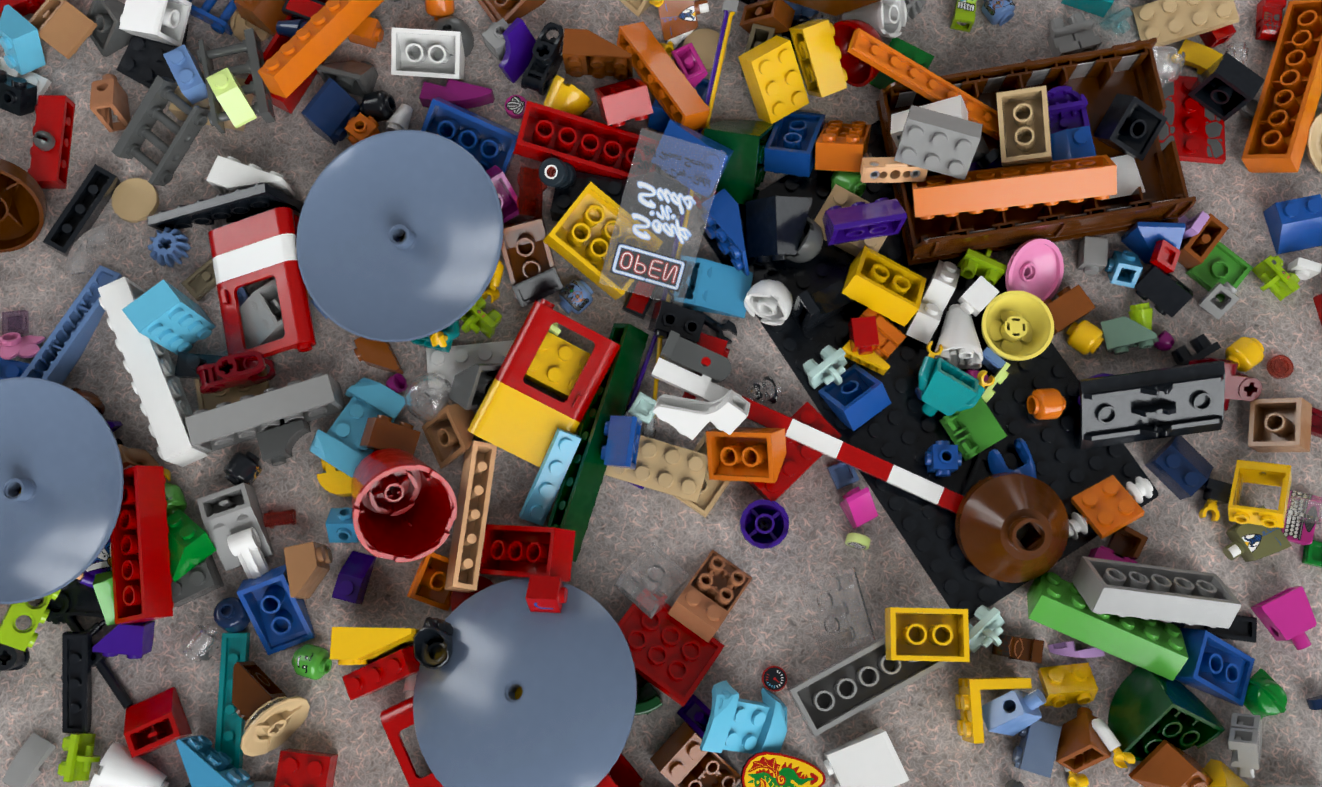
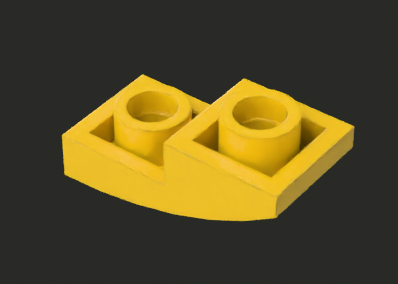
M1185 39L1175 57V63L1197 68V74L1201 75L1220 59L1223 54L1205 45Z

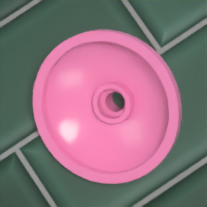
M1042 238L1030 239L1021 244L1015 250L1007 265L1005 275L1007 292L1025 291L1037 296L1043 302L1049 298L1052 299L1061 285L1064 273V262L1059 248L1050 240Z

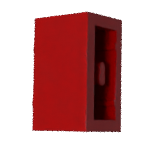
M175 687L126 708L123 734L132 758L149 754L177 741L179 738L192 734Z

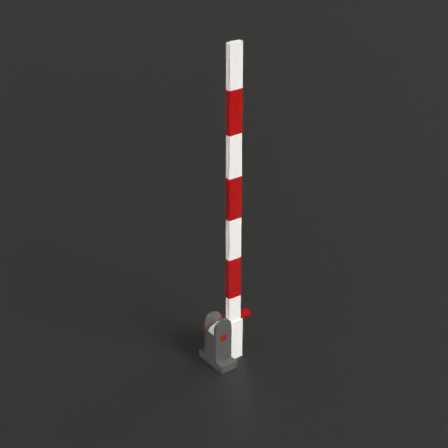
M671 330L651 376L683 390V398L695 400L698 397L711 402L722 398L730 391L715 383L724 381L730 375L732 367L726 357L680 337L679 333ZM740 395L751 403L746 419L766 428H785V437L957 514L964 496ZM1026 524L1017 530L1016 537L1019 541L1027 532L1028 526Z

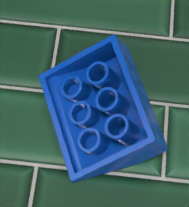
M440 97L432 99L421 131L439 134L452 140L473 155L485 171L496 165L506 175L515 156L513 151L518 132Z

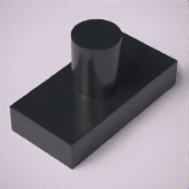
M178 352L175 376L178 378L200 379L196 372L197 367L216 363L224 356Z

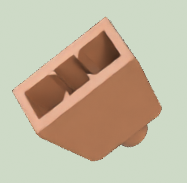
M105 74L102 76V80L91 83V111L109 132L126 129L131 120L128 95L117 82V77L113 74ZM111 109L113 110V115H117L119 122L113 123Z

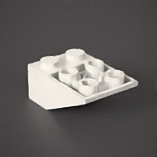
M217 156L206 179L219 194L232 193L238 188L253 187L256 183L264 182L291 197L296 195L290 188L291 185L283 179V175L275 171H270V173L262 171V168L255 164L249 163L248 166L244 165L240 160L231 156H227V158Z

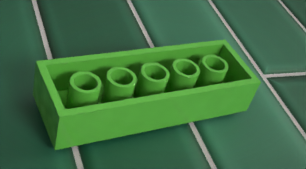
M1046 572L1035 578L1027 592L1029 619L1171 681H1174L1188 660L1182 631L1174 624H1165L1153 619L1144 620L1136 617L1096 614L1089 609L1073 583L1061 579L1060 576L1053 572Z

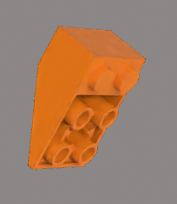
M831 120L829 123H825L816 141L815 170L860 172L862 158H864L868 149L871 125L866 124L864 121H854L852 124H847L841 120Z

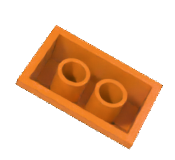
M737 427L731 435L717 428L706 431L709 480L775 483L777 481L786 455L785 428Z

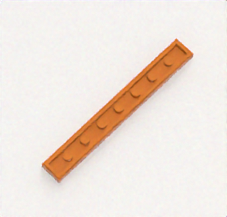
M858 28L854 31L847 52L933 103L961 95L968 111V120L983 124L982 132L997 141L1000 140L998 111L862 29Z

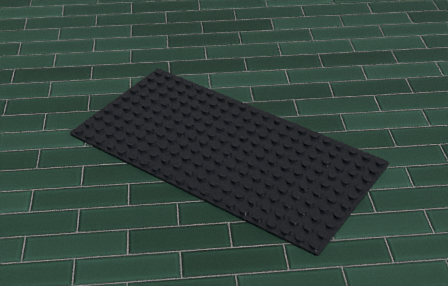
M879 120L871 124L867 153L868 155L871 153L872 157H886ZM814 164L810 177H798L788 174L762 189L757 199L772 196L811 197L812 205L808 216L815 220L832 191L831 176L835 171L815 170ZM866 183V189L861 198L870 203L880 198L895 199L892 183ZM738 204L747 253L745 205ZM706 224L702 225L700 232L721 264L734 267L731 262L732 258L728 254L724 255L721 252L716 239H710L705 232L704 227H706ZM901 230L898 234L888 235L878 253L926 278L924 295L939 261L908 266ZM823 239L820 253L805 263H796L787 259L772 261V258L771 262L758 263L757 258H747L749 271L754 273L751 287L761 280L770 279L782 282L792 294L793 306L788 319L782 325L772 326L762 322L761 324L822 416L842 435L839 440L961 495L976 455L967 461L962 456L961 466L951 476L940 477L936 476V473H927V465H925L924 460L925 451L935 444L936 441H950V445L955 444L939 421L946 415L940 411H937L932 417L926 415L922 411V406L925 403L920 401L915 393V388L918 386L920 367L924 357L928 356L929 353L926 348L927 344L906 335L911 320L904 327L883 316L907 336L886 360L890 368L884 375L845 357L847 364L844 366L845 370L854 364L860 366L883 383L891 401L890 405L855 431H852L842 423L820 396L818 391L826 386V384L823 382L815 389L809 384L803 364L809 359H814L818 365L824 360L821 358L820 352L827 345L832 346L836 350L843 348L850 340L849 321L851 318H859L868 307L854 300L850 307L803 334L791 316L796 299L799 294L806 290L811 294L821 291L840 280L845 284L850 265L856 257L834 245L828 246L827 241ZM962 258L943 260V262L948 261L957 266ZM959 275L956 289L943 311L938 327L930 341H933L931 345L932 352H935L949 307L953 304H960L958 302L959 298L979 276L975 275L972 279H967ZM1004 275L994 285L999 291L996 296L1007 292ZM986 307L976 317L971 314L982 351L988 347L981 331V320ZM1052 342L1040 355L1029 360L1011 361L1002 358L1010 364L1006 370L1009 375L1001 385L996 383L992 389L995 393L986 404L1007 434V437L980 452L981 454L988 456L991 450L997 449L1007 467L1012 470L1017 469L1025 464L1018 456L1014 440L1022 438L1032 455L1037 479L1051 487L1060 497L1069 520L1072 519L1071 514L1073 512L1080 514L1071 503V498L1111 475H1114L1125 489L1126 483L1130 481L1135 484V478L1138 476L1149 480L1124 444L1079 449V382ZM982 365V367L979 369H961L964 372L966 370H986L988 371V378L990 375H995L990 370H988L984 365ZM1055 388L1064 396L1066 407L1057 419L1038 420L1028 412L1027 398L1036 389ZM942 454V458L947 461V454ZM859 470L950 609H968V620L975 617L974 613L981 605L988 608L1028 582L1009 583L998 581L985 575L965 558L958 545L955 533V513ZM1153 484L1152 498L1143 496V503L1139 504L1140 507L1158 497V491ZM1089 524L1087 534L1079 532L1078 539L1068 538L1065 550L1058 562L1098 536Z

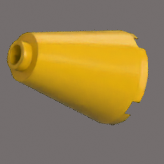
M555 75L543 105L573 115H582L593 104V101H590V98L573 84H565L564 78Z

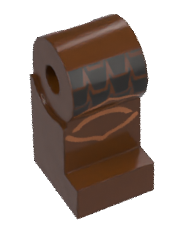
M1000 634L998 637L1002 644L999 647L993 644L992 654L1025 662L1042 663L1044 641Z

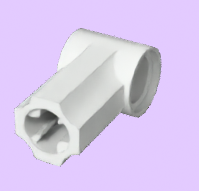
M251 527L227 536L229 549L235 557L238 556L248 579H256L269 571V566L260 549V539L255 528Z

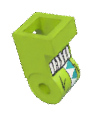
M956 0L950 29L970 32L975 22L977 0ZM957 21H958V22L967 23V24L962 26V25L957 24Z

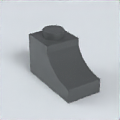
M301 419L256 433L262 460L272 464V466L285 464L287 458L293 457L292 449L299 438L311 432L309 423Z

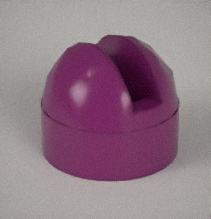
M1164 330L1158 336L1159 342H1154V347L1161 351H1168L1175 343L1174 338Z
M396 373L387 379L386 387L396 393H401L406 390L407 382L403 375Z

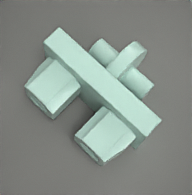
M827 345L820 352L821 358L824 360L818 365L814 359H809L803 364L809 384L814 389L823 382L826 385H829L831 382L837 385L843 383L840 375L846 371L844 368L847 364L844 357L845 351L842 348L836 350L832 346Z
M981 605L974 613L979 622L974 627L969 623V650L973 653L982 645L987 648L991 643L997 647L1002 644L998 636L1004 631L1001 626L1005 621L1000 616V611L995 607L989 609Z

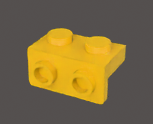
M1089 662L1041 667L1038 670L1046 698L1045 707L1053 706L1059 708L1074 703L1085 705L1094 701L1098 687Z

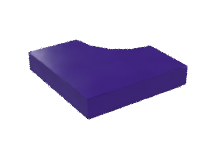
M518 17L503 32L506 41V51L503 60L499 64L502 72L512 83H515L528 67L533 57L532 50L536 42L524 21Z

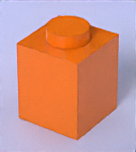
M367 17L348 38L352 43L376 49L377 43H381L383 40L384 30L378 19Z

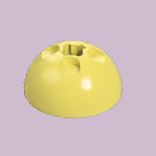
M1008 291L996 296L987 305L981 320V331L987 346L995 354L1011 361H1024L1040 355L1049 346L1054 335V320L1047 305L1037 296L1025 291Z

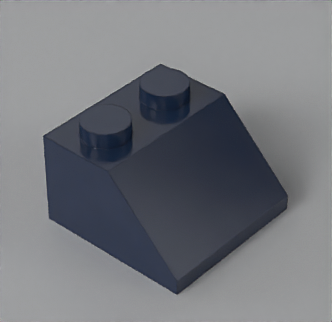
M329 77L301 114L315 133L336 145L338 141H343L347 136L344 128L347 126L348 121L352 117H356L361 111L358 102Z
M1182 436L1172 437L1145 464L1180 500L1191 497L1209 479L1214 468Z

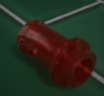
M295 509L277 512L269 510L263 515L265 527H270V529L281 525H295L296 511Z

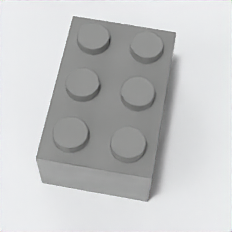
M911 105L894 161L965 180L981 139L983 124Z

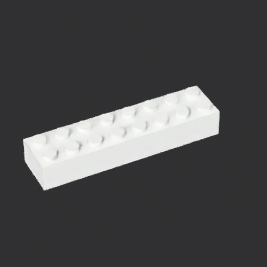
M126 277L99 287L98 291L101 296L99 297V303L109 316L107 323L116 334L115 344L124 355V367L133 378V382H131L132 388L140 396L142 401L140 408L143 414L148 417L150 422L148 429L157 440L159 445L157 452L160 458L184 467L209 456L208 452L191 446L185 417L192 416L193 412L180 379L175 376L176 369L168 349L139 333L122 311V309L144 294V289Z

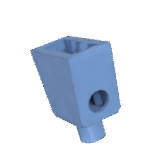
M1039 689L1031 693L1012 690L982 705V718L989 732L1015 736L1042 718L1039 707L1046 703V698Z

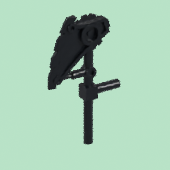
M78 579L63 587L56 600L51 599L47 606V609H50V613L46 621H52V624L59 625L61 622L63 624L67 623L73 632H92V636H94L106 624L104 619L85 631L75 616L104 618L95 590L79 583ZM92 652V667L98 669L124 709L134 704L105 661L108 657L102 656L100 652Z

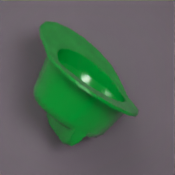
M1260 668L1249 680L1243 705L1253 715H1260L1262 719L1266 716L1284 713L1286 711L1287 696L1284 689Z

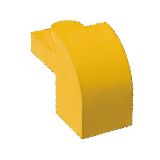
M321 459L322 468L326 470V473L317 474L320 485L326 491L337 496H352V478Z

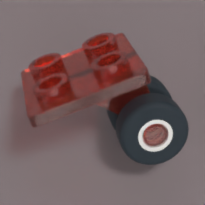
M557 158L544 160L539 169L520 167V172L517 176L519 185L517 208L519 214L531 217L541 216L543 191L549 186L559 189L568 188L576 179L575 168L571 164Z

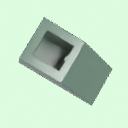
M1126 316L1101 322L1107 350L1114 352V355L1127 353L1129 348L1139 346V349L1150 348L1154 346V342H1159L1155 332Z

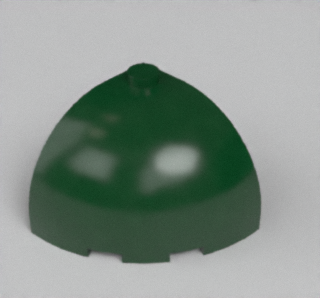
M723 120L711 123L702 130V135L734 150L715 189L717 192L725 188L737 203L745 205V201L757 199L760 191L756 188L764 181L766 174L763 165L764 148L775 123L770 124L765 121Z
M1139 666L1135 668L1117 689L1108 714V727L1121 744L1120 749L1122 752L1132 753L1136 761H1143L1164 739L1182 751L1193 746L1199 749L1225 731L1224 727L1205 704L1176 679L1171 681Z

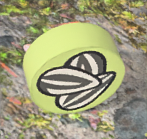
M853 532L848 533L845 540L846 545L862 550H868L871 542L869 537Z

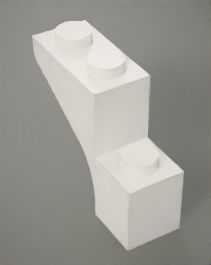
M939 260L922 297L920 308L913 316L906 335L928 344L941 321L946 305L956 289L961 270L955 264Z
M732 389L722 398L711 402L663 394L657 399L653 413L660 420L676 428L680 434L693 440L709 422H712L717 429L731 435L747 418L751 403Z

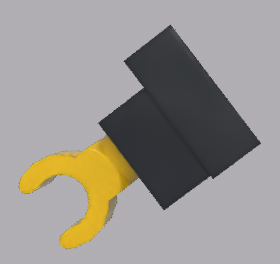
M1209 478L1199 488L1204 490L1203 500L1207 501L1199 511V518H1205L1207 511H1210L1212 513L1211 521L1219 520L1220 513L1217 504H1227L1229 502L1232 484Z

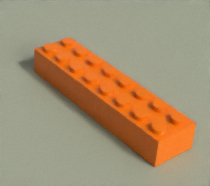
M1293 0L1288 3L1241 158L1249 172L1295 173L1299 171L1308 140L1309 129L1322 92V0Z
M1108 155L973 170L968 171L965 180L944 174L927 176L926 181L911 182L915 218L920 217L922 220L934 218V215L942 214L945 217H954L959 215L960 212L980 214L986 209L1005 211L1008 210V207L1013 206L1024 209L1031 208L1033 204L1039 203L1052 206L1057 205L1059 201L1069 200L1071 203H1078L1084 201V198L1092 197L1096 200L1108 199L1110 195H1117V165Z

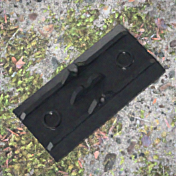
M1222 360L1078 380L1080 395V450L1222 429L1225 395V367Z

